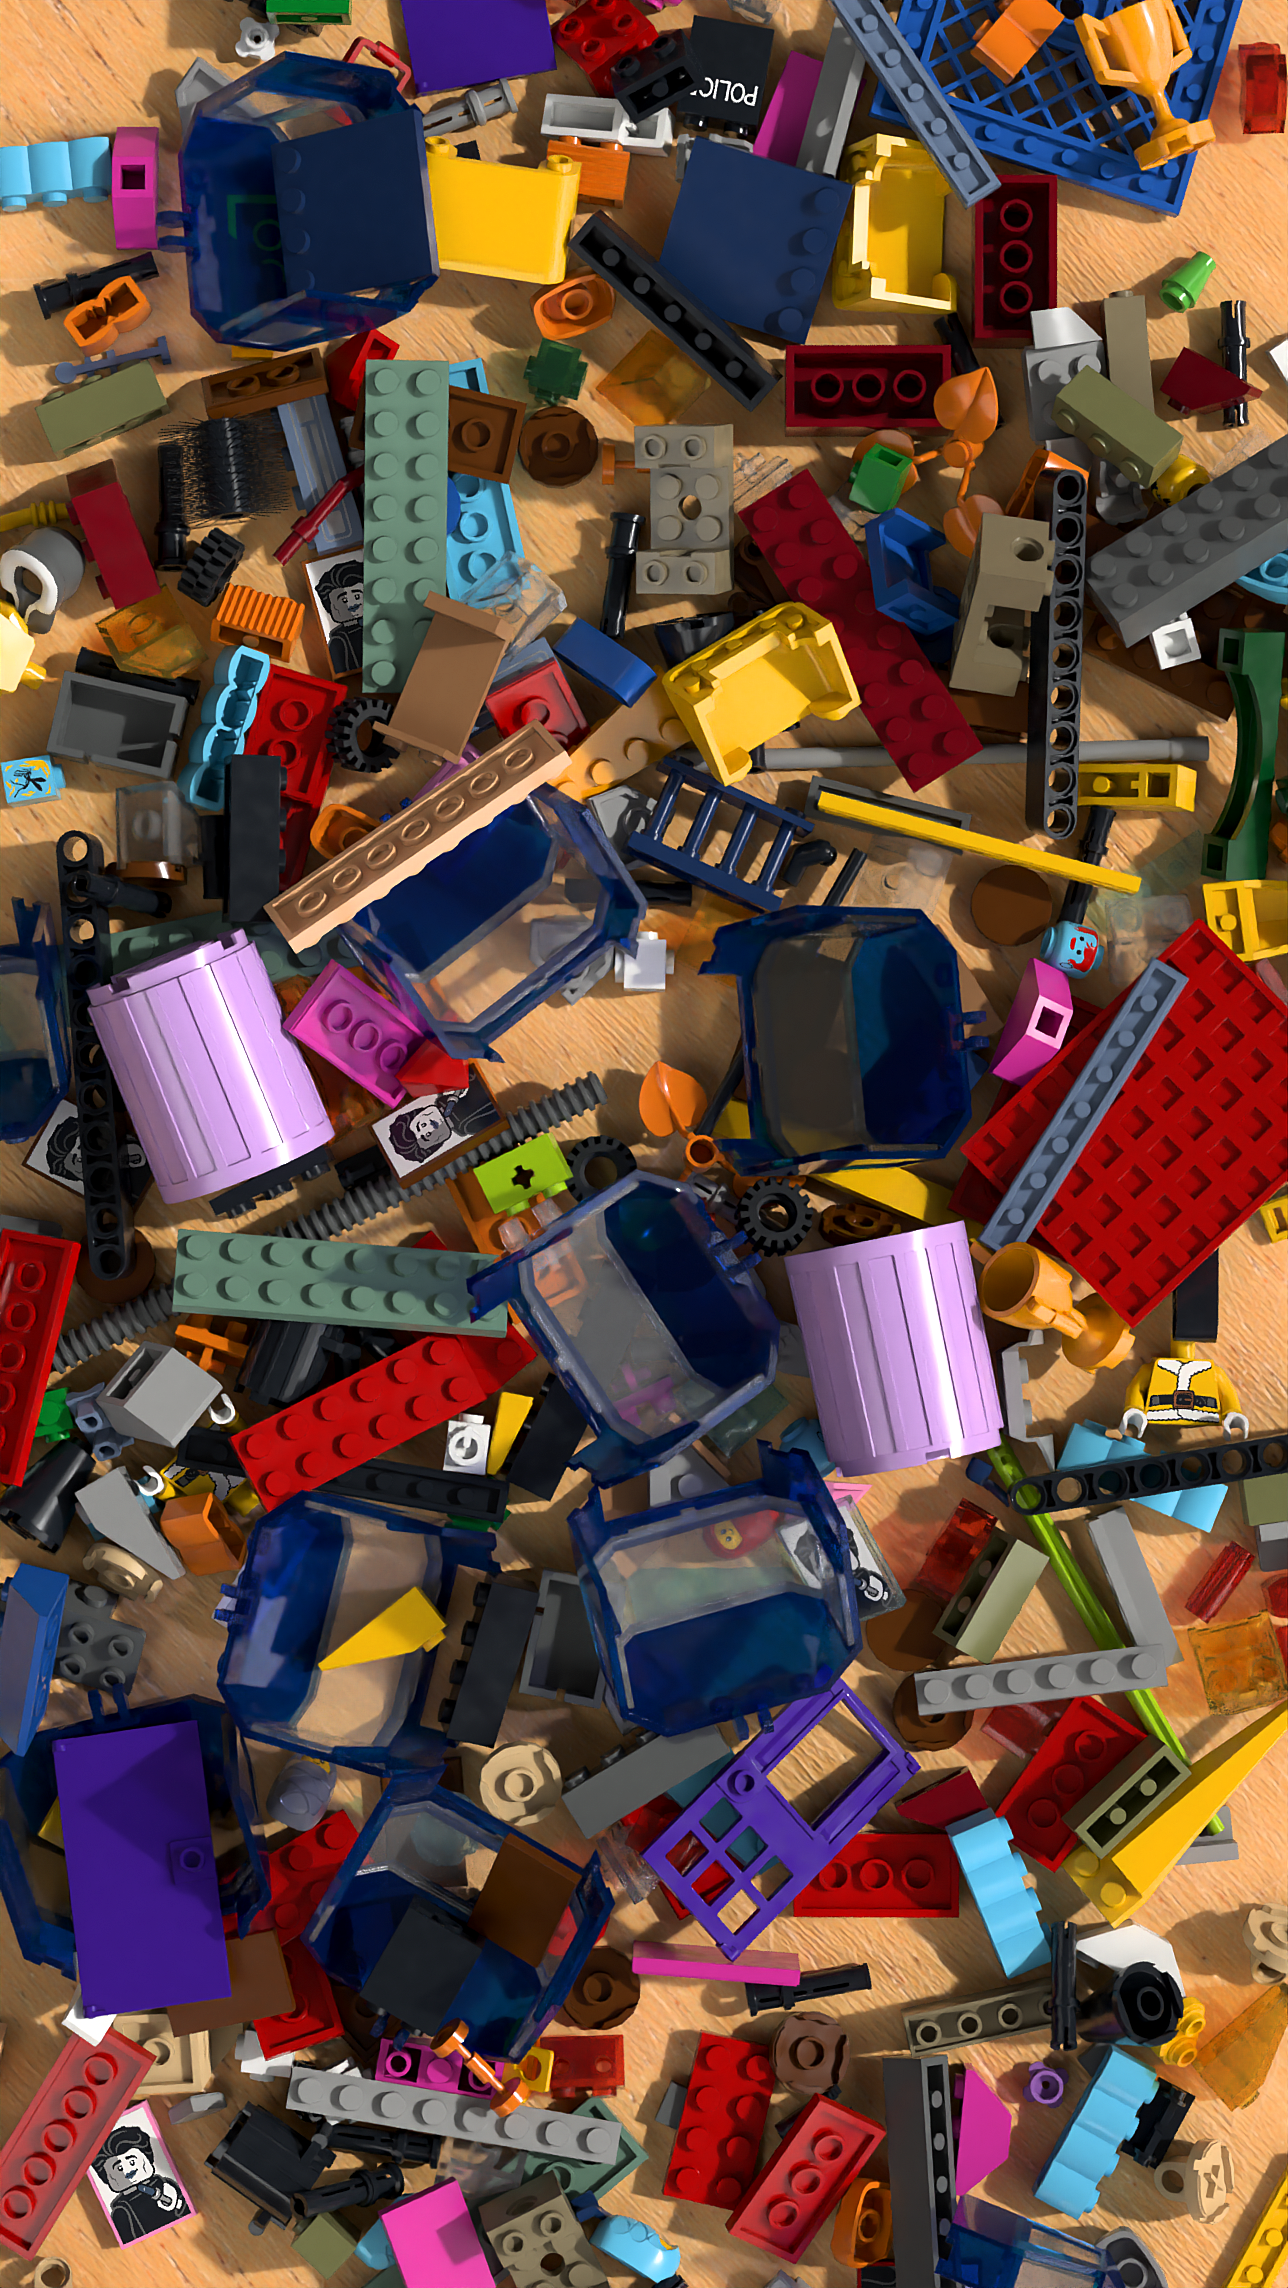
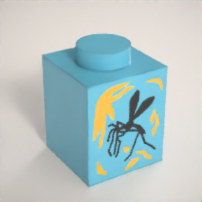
M50 755L0 763L7 804L15 808L61 800L60 789L66 788L62 764H55V759Z

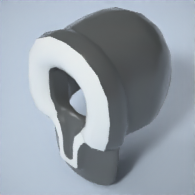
M40 527L27 534L19 544L8 548L2 555L0 560V582L2 587L7 590L6 601L16 607L29 631L37 634L48 633L61 604L71 598L78 590L86 566L85 554L81 543L69 531L60 527ZM24 570H30L40 579L43 586L41 595L31 592L23 584Z

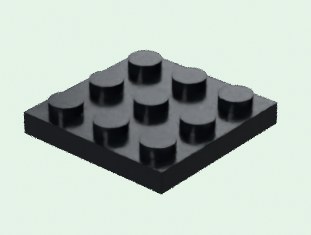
M322 1144L314 1150L271 1169L210 1200L209 1203L216 1216L227 1215L229 1220L237 1219L258 1208L255 1200L265 1196L266 1200H274L294 1190L292 1181L302 1177L304 1182L312 1181L331 1171L328 1163L336 1159L329 1145Z

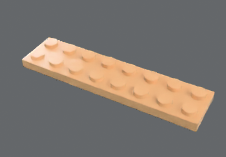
M535 718L264 905L263 908L297 954L304 948L315 945L324 934L337 925L351 920L356 912L372 901L386 896L392 887L408 876L419 873L431 860L444 852L454 849L460 840L470 833L490 824L499 813L511 805L522 802L531 791L541 784L558 777L563 769L573 762L564 748Z

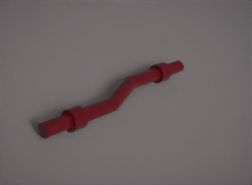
M364 464L338 479L305 517L300 516L290 527L292 530L291 534L272 554V557L278 563L285 566L304 543L309 544L319 533L317 528L349 492L364 483Z

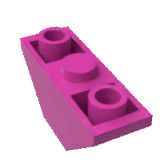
M117 127L112 154V207L117 250H158V127Z
M1035 958L1029 959L988 1073L1023 1088L1059 1051L1073 1014L1068 975Z
M382 2037L375 2080L492 2100L497 2092L488 2082L483 2084L463 2064L465 2059L456 2050L444 2058H439L430 2049L431 2038ZM462 2044L470 2053L475 2051L495 2071L494 2077L501 2082L505 2058Z
M963 2063L962 2074H955L953 2085V2099H960L958 2116L951 2115L953 2141H956L954 2154L956 2195L959 2196L967 2193L1008 2159L1012 2115L1007 2106L971 2063Z

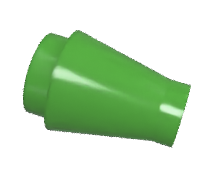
M1198 251L1189 261L1162 281V289L1159 291L1161 300L1170 309L1178 313H1184L1187 308H1193L1210 274L1216 268L1214 260L1206 253Z

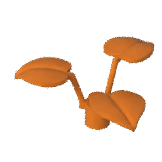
M981 367L972 372L952 377L945 381L936 391L933 403L936 418L943 427L955 430L953 435L945 441L944 445H940L937 449L922 455L913 456L914 442L909 434L897 429H882L865 437L856 446L852 455L853 464L855 465L857 460L862 461L864 455L878 443L913 459L901 494L913 487L917 480V469L914 464H920L937 456H943L949 465L955 468H964L956 497L959 506L949 509L944 514L943 528L951 545L969 558H971L983 512L1007 516L1001 503L987 494H974L965 500L971 473L976 469L973 461L983 453L985 440L992 435L998 421L997 392L988 367Z
M657 1061L652 1065L640 1089L638 1103L640 1118L647 1130L656 1137L665 1138L678 1130L680 1136L688 1141L682 1153V1160L686 1168L669 1192L661 1183L649 1180L637 1183L626 1193L622 1201L620 1215L625 1244L630 1249L642 1251L659 1249L671 1244L684 1233L690 1221L691 1210L685 1201L674 1196L692 1172H706L714 1163L720 1164L728 1172L736 1173L732 1180V1189L738 1199H741L749 1187H753L761 1179L766 1182L769 1177H776V1182H781L783 1178L790 1180L789 1186L792 1188L796 1184L801 1187L806 1182L805 1174H801L741 1147L737 1149L735 1154L736 1165H732L724 1158L723 1154H719V1148L714 1139L707 1135L695 1136L693 1132L689 1133L685 1127L697 1125L707 1107V1097L703 1088L688 1074L676 1070L661 1061ZM767 1203L762 1205L760 1209L770 1208L777 1204Z

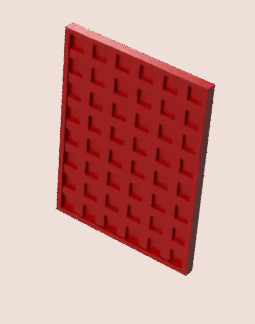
M1200 918L1157 958L1189 978V981L1035 1226L1037 1231L1132 1329L1147 1317L1288 1182V1007ZM1142 973L959 1148L1003 1195L1006 1194Z

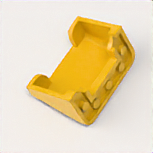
M875 134L846 147L842 151L836 179L853 184L854 187L833 252L832 301L834 306L842 310L947 315L957 311L960 287L952 274L942 273L944 199L953 190L921 142Z
M440 136L427 137L425 139L439 268L540 284H557L562 282L565 278L571 256V249L567 244L573 238L582 163L574 162L568 156L551 155L548 157V160L541 161L538 169L462 158L457 157V148L451 145L448 139Z
M793 601L774 606L666 672L662 679L667 696L711 773L725 787L745 778L747 772L752 767V760L748 752L811 713L819 718L835 721L842 719L850 710L862 703L832 622L803 603H794Z

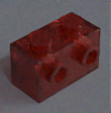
M623 2034L540 2037V2048L551 2050L554 2053L549 2090L543 2092L550 2093L551 2099L576 2098L575 2092L592 2091L593 2098L617 2097V2090H625ZM603 2062L611 2065L607 2072H600L596 2068ZM560 2064L569 2066V2070L566 2073L560 2074L555 2071L556 2067Z

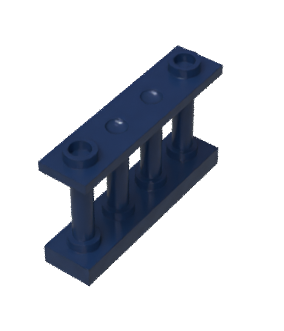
M673 755L672 758L665 756L658 763L656 771L667 775L668 778L646 829H641L640 832L633 830L626 837L620 851L762 917L770 919L776 915L783 900L774 895L775 889L772 888L794 834L804 838L812 832L815 824L806 821L807 816L797 809L785 806L782 810L730 785L725 787L715 778L694 769L695 764L687 758L679 755ZM683 783L704 792L705 795L683 846H678L676 850L662 843L661 833ZM721 800L741 809L742 813L720 864L715 863L713 867L699 860L701 856L698 854V851ZM758 817L780 828L757 881L753 880L750 884L737 878L738 872L735 869Z

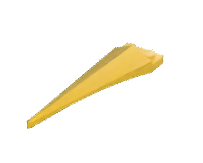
M1255 879L1222 881L1201 885L1206 925L1244 963H1254L1288 954V881Z
M1288 1699L1190 1765L1188 1769L1192 1774L1102 1859L1098 1858L1083 1844L1061 1863V1867L1114 1929L1148 1901L1219 1809L1288 1730Z

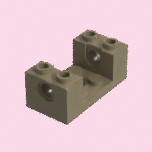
M648 424L634 426L635 468H650L651 549L636 552V594L716 595L734 590L733 424ZM689 495L695 496L701 503V513L695 519L687 517L683 511V502Z
M983 512L958 606L959 621L953 625L949 687L1014 697L1018 681H1026L1029 657L1023 656V651L1027 652L1030 627L1024 626L1025 610L1038 612L1043 595L1050 596L1053 586L1054 571L1047 570V565H1052L1055 552V541L1049 540V522Z
M554 2170L478 2207L486 2234L503 2268H508L517 2288H612ZM549 2253H558L563 2257V2260L556 2269L546 2270L540 2266L542 2258Z

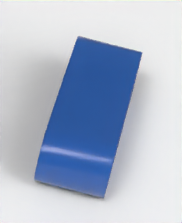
M579 617L575 619L551 647L553 653L567 666L628 708L633 707L658 677L644 661Z

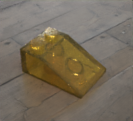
M1283 1981L1278 1985L1270 1987L1204 2045L1191 2063L1197 2073L1231 2112L1237 2107L1241 2110L1245 2109L1260 2094L1258 2089L1265 2082L1288 2025V1985Z

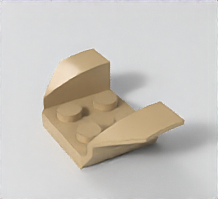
M166 2008L117 2014L110 2025L113 2029L157 2056L135 2094L202 2091L210 2079L213 2070L237 2042L238 2034H243L244 2023H238L174 2038Z

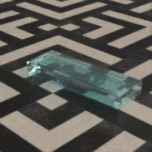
M1199 829L1132 874V876L1142 878L1138 893L1129 896L1108 890L1096 899L1119 933L1203 876L1201 875L1204 836Z

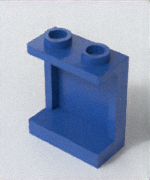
M899 508L886 510L879 517L865 523L876 610L898 622H905L906 626L926 637L959 621L957 606L934 594L929 553L946 544L945 534Z

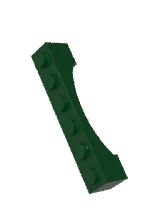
M1220 628L1217 670L1225 672L1233 694L1237 718V754L1232 784L1223 811L1211 834H1204L1201 875L1223 881L1265 879L1266 864L1268 862L1269 827L1272 818L1271 802L1275 779L1274 765L1276 741L1278 739L1279 704L1282 695L1281 679L1283 658L1285 656V632L1264 628Z

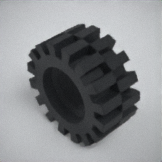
M215 527L214 530L208 533L207 537H204L200 547L196 548L192 559H189L186 564L187 568L183 570L182 578L178 581L177 590L205 608L209 607L217 599L218 594H221L224 590L225 584L230 581L233 571L237 569L238 562L243 557L245 545Z
M353 697V699L347 698L343 700L344 706H336L332 710L337 717H329L326 723L333 726L332 731H325V738L332 739V743L326 745L328 752L335 753L331 758L335 763H341L340 767L352 771L379 773L382 772L381 768L388 769L393 765L389 758L397 759L400 752L382 743L385 736L372 729V739L369 746L362 751L358 746L357 733L361 723L366 719L370 721L372 727L375 721L388 726L394 713L392 712L394 707L390 703H384V700L365 697Z
M605 1135L588 1137L577 1143L566 1158V1162L574 1177L566 1180L565 1184L574 1199L588 1208L607 1210L622 1204L629 1189L637 1183L638 1169L635 1157L631 1150L616 1138ZM595 1157L609 1158L616 1165V1180L608 1188L597 1189L586 1181V1165Z
M769 1177L766 1182L761 1179L753 1187H749L737 1204L738 1209L734 1213V1220H738L735 1226L736 1233L742 1232V1243L746 1245L750 1242L753 1245L751 1251L756 1254L759 1250H763L766 1257H771L774 1253H777L778 1257L783 1256L788 1250L793 1251L797 1248L812 1226L813 1221L810 1218L813 1215V1207L808 1208L807 1206L810 1198L807 1194L803 1197L799 1194L802 1188L798 1184L794 1188L790 1187L789 1179L783 1178L781 1182H776V1177ZM767 1203L781 1205L788 1214L787 1227L780 1231H771L765 1228L759 1220L760 1207Z

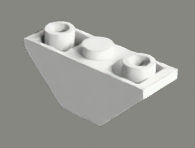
M1132 1919L1123 1921L1115 1929L1111 1925L1076 1934V1949L1079 1950L1076 1957L1088 1965L1098 1969L1100 1963L1115 1970L1112 1975L1114 1977L1131 1964L1142 1961L1154 1963L1156 1965L1153 1967L1162 1973L1167 1971L1174 1978L1180 1989L1182 1999L1186 1998L1173 1948L1166 1938Z

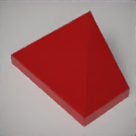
M366 326L326 356L333 400L355 413L365 369V359L393 360L400 345L375 328Z
M448 1014L394 1077L413 1098L469 1088L467 1035L456 1020Z

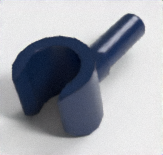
M973 1457L965 1471L966 1477L984 1487L987 1491L989 1490L1006 1507H1009L1007 1493L994 1481L988 1479L993 1466Z
M591 2190L570 2200L577 2211L576 2216L580 2223L593 2216L600 2220L612 2216V2214L599 2206Z

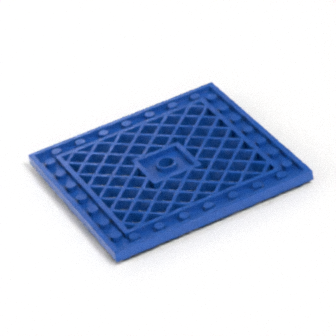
M902 0L895 25L981 154L1044 175H1057L1059 180L1173 218L1179 215L1198 150L1189 155L1184 153L1167 160V164L1141 171L1138 161H1136L1133 154V149L1124 133L1140 125L1148 142H1150L1151 133L1154 129L1149 120L1155 117L1152 110L1146 114L1136 94L1121 86L1120 88L1123 93L1107 101L1087 62L1088 58L1074 25V20L1064 18L1038 49L1046 65L1045 68L1030 75L1025 65L1018 73L1021 80L1005 88L1003 82L983 64L982 68L966 75L957 57L974 48L977 44L972 39L976 30L969 17L985 9L991 22L995 23L1000 15L994 4L1001 0H980V3L966 10L960 0H949L956 15L941 23V17L947 0ZM1047 0L1061 13L1060 3L1063 0ZM1127 0L1074 1L1080 7V15L1085 13L1101 20L1122 10L1121 4ZM1172 0L1177 15L1184 26L1183 30L1185 36L1187 35V41L1192 51V57L1170 74V76L1176 74L1170 96H1168L1164 89L1168 106L1175 118H1183L1190 124L1208 119L1243 0H1198L1193 18H1191L1184 5L1190 0ZM960 22L969 41L953 49L944 30ZM936 38L944 54L928 62ZM1049 48L1069 55L1055 62ZM948 61L958 80L941 88L932 69ZM1075 61L1085 80L1069 88L1060 68ZM987 74L996 93L980 101L971 81ZM1050 74L1060 93L1044 101L1034 82ZM878 79L868 116L912 130ZM962 87L968 101L947 94ZM1025 87L1035 106L1019 114L1009 95ZM1089 87L1098 106L1082 114L1073 94ZM1127 99L1136 119L1121 127L1111 107ZM1000 100L1007 114L986 107ZM1064 100L1073 119L1057 127L1048 107ZM1102 112L1111 132L1096 140L1086 120ZM1039 113L1045 127L1025 121V119ZM1077 125L1084 140L1064 134L1063 132ZM1115 138L1122 153L1102 147L1101 145Z

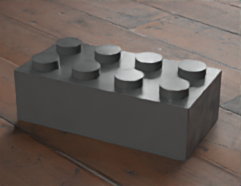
M692 1701L683 1704L671 1712L672 1721L662 1727H659L657 1722L647 1726L635 1735L637 1738L635 1739L636 1743L624 1749L619 1744L600 1756L601 1764L589 1771L585 1765L565 1777L566 1781L564 1782L565 1786L562 1787L561 1798L586 1839L599 1833L730 1752L728 1742L703 1702L696 1706Z

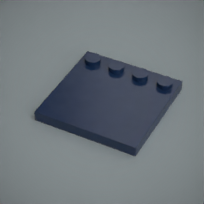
M410 109L270 145L289 307L301 309L440 276L422 112Z
M697 135L659 263L721 319L805 345L854 185Z

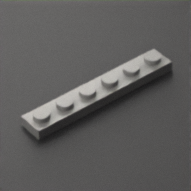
M1163 1644L914 1674L919 1716L1168 1687Z

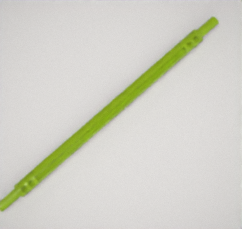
M1000 1431L1001 1445L985 1451L1008 1489L1015 1479L1027 1475L1014 1454L1012 1447L1006 1440L1004 1433ZM1023 1485L1016 1493L1017 1503L1022 1508L1033 1506L1038 1499V1494L1033 1485ZM1049 1513L1032 1516L1023 1515L1044 1554L1050 1557L1049 1562L1099 1650L1126 1648ZM1150 1689L1124 1692L1147 1734L1152 1733L1164 1742L1187 1768L1193 1763L1187 1756ZM1217 1813L1206 1825L1210 1836H1214L1225 1829Z

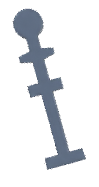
M161 336L157 338L159 345L157 347L115 356L114 350L106 351V359L92 362L90 357H85L84 364L73 366L69 362H62L56 367L55 376L60 383L71 384L78 375L86 373L88 377L95 376V371L110 368L111 375L117 373L119 365L132 359H139L141 361L161 356L163 365L172 363L166 337Z

